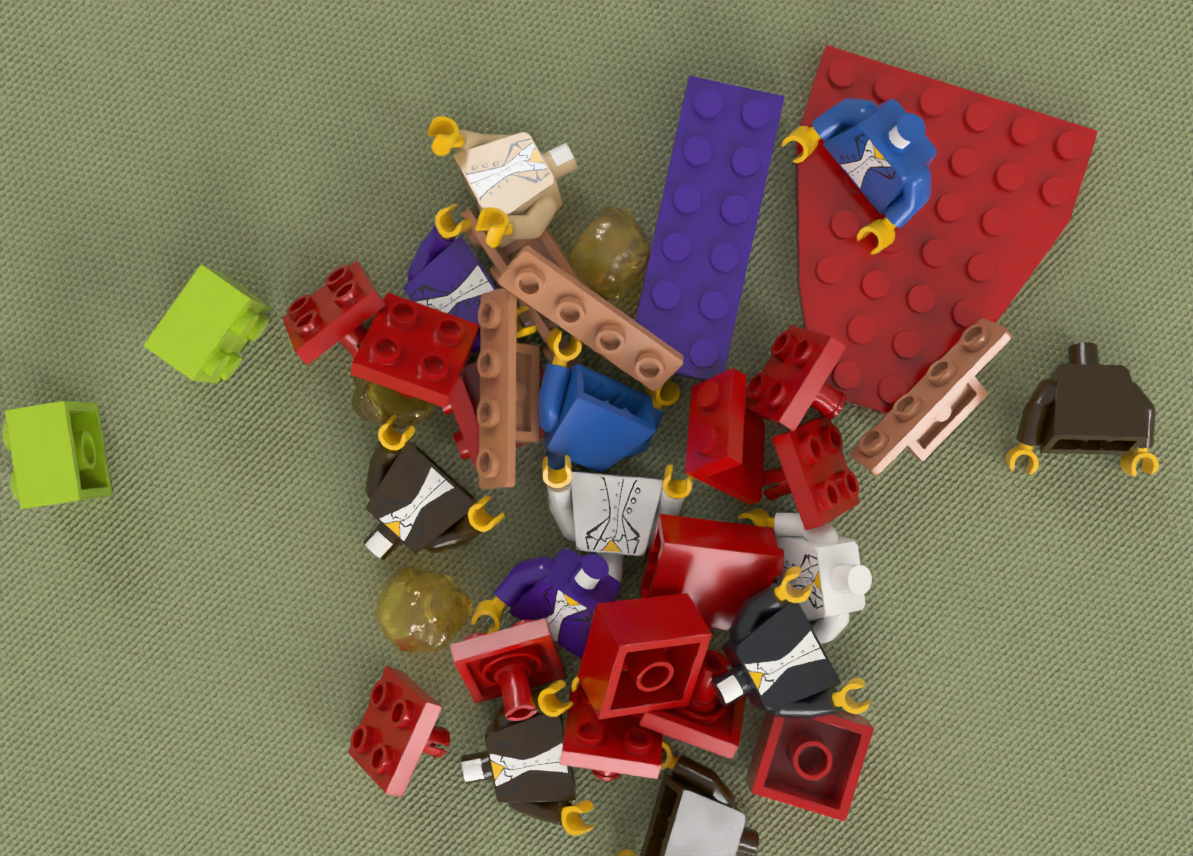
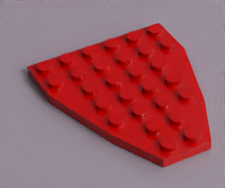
M826 45L820 58L799 127H813L812 121L846 98L872 100L877 105L892 98L898 101L907 113H913L922 118L926 128L925 135L936 147L937 155L929 166L932 173L930 199L902 228L896 227L894 229L895 239L893 243L877 254H870L878 246L879 241L876 234L871 232L860 241L857 240V234L865 226L875 220L884 219L886 216L884 213L880 215L823 146L825 141L822 138L818 140L817 148L803 162L795 163L797 290L803 328L832 336L846 346L825 382L846 394L845 402L887 415L893 409L896 401L903 395L908 394L927 374L930 366L942 359L961 339L962 334L967 328L976 324L982 318L996 323L1070 222L1098 131ZM795 141L796 157L803 151L802 145Z

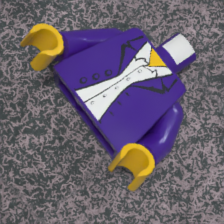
M452 204L437 213L435 217L436 225L420 243L408 269L407 278L409 283L404 287V290L411 301L479 324L478 310L481 304V295L497 289L463 237L460 236L455 239L456 235L471 227L472 220L469 217L456 225L452 219V212L458 207V204ZM527 306L517 308L516 338L536 332V325L526 328L520 325L519 316L522 312L529 310ZM480 327L471 352H480Z
M562 549L552 558L540 556L518 562L494 591L496 597L493 600H485L478 604L471 624L474 625L478 617L489 615L494 621L488 628L487 634L498 631L503 620V610L508 605L511 607L508 612L521 621L546 618L554 641L582 659L596 604L617 601L621 585L618 580L608 574V564L601 556L588 554L582 558L570 549ZM578 674L572 681V692H575L580 684L577 677Z

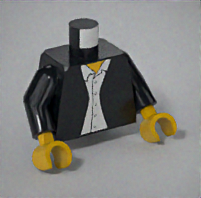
M797 566L789 568L781 585L777 583L771 584L745 600L729 628L730 640L722 647L732 669L711 680L716 696L725 707L747 695L754 708L769 711L775 717L811 719L838 713L842 707L849 713L860 714L871 704L872 700L856 702L849 695V690L865 686L866 682L861 678L849 680L841 691L834 688L841 681L799 604L810 596L813 583L808 584L803 589H796L789 582L801 574L802 568Z

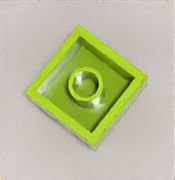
M201 264L143 346L192 381L218 384L221 378L226 381L237 370L242 361V357L238 354L248 340L254 342L264 332L270 320L266 315L272 307L226 274Z
M60 401L4 410L6 422L2 427V437L6 448L12 454L14 471L10 475V486L13 496L19 500L20 510L112 496L98 403Z

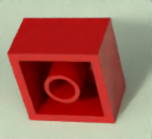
M688 593L596 604L577 677L598 719L689 706L712 633Z
M844 710L811 719L775 717L769 711H766L745 779L751 793L846 822L874 727L863 716Z

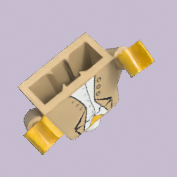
M445 116L435 117L427 131L428 136L435 137L431 148L436 155L445 156L450 153L451 148L457 153L453 156L458 170L480 212L475 230L478 232L488 231L485 241L492 248L499 247L501 249L514 240L536 239L540 237L563 204L556 179L578 169L575 158L566 143L541 154L529 133L521 132L515 135L482 134L459 130L457 123Z

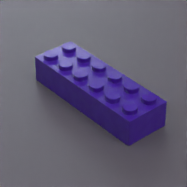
M689 75L635 318L638 324L684 356L683 365L673 375L705 381L725 372L785 96Z

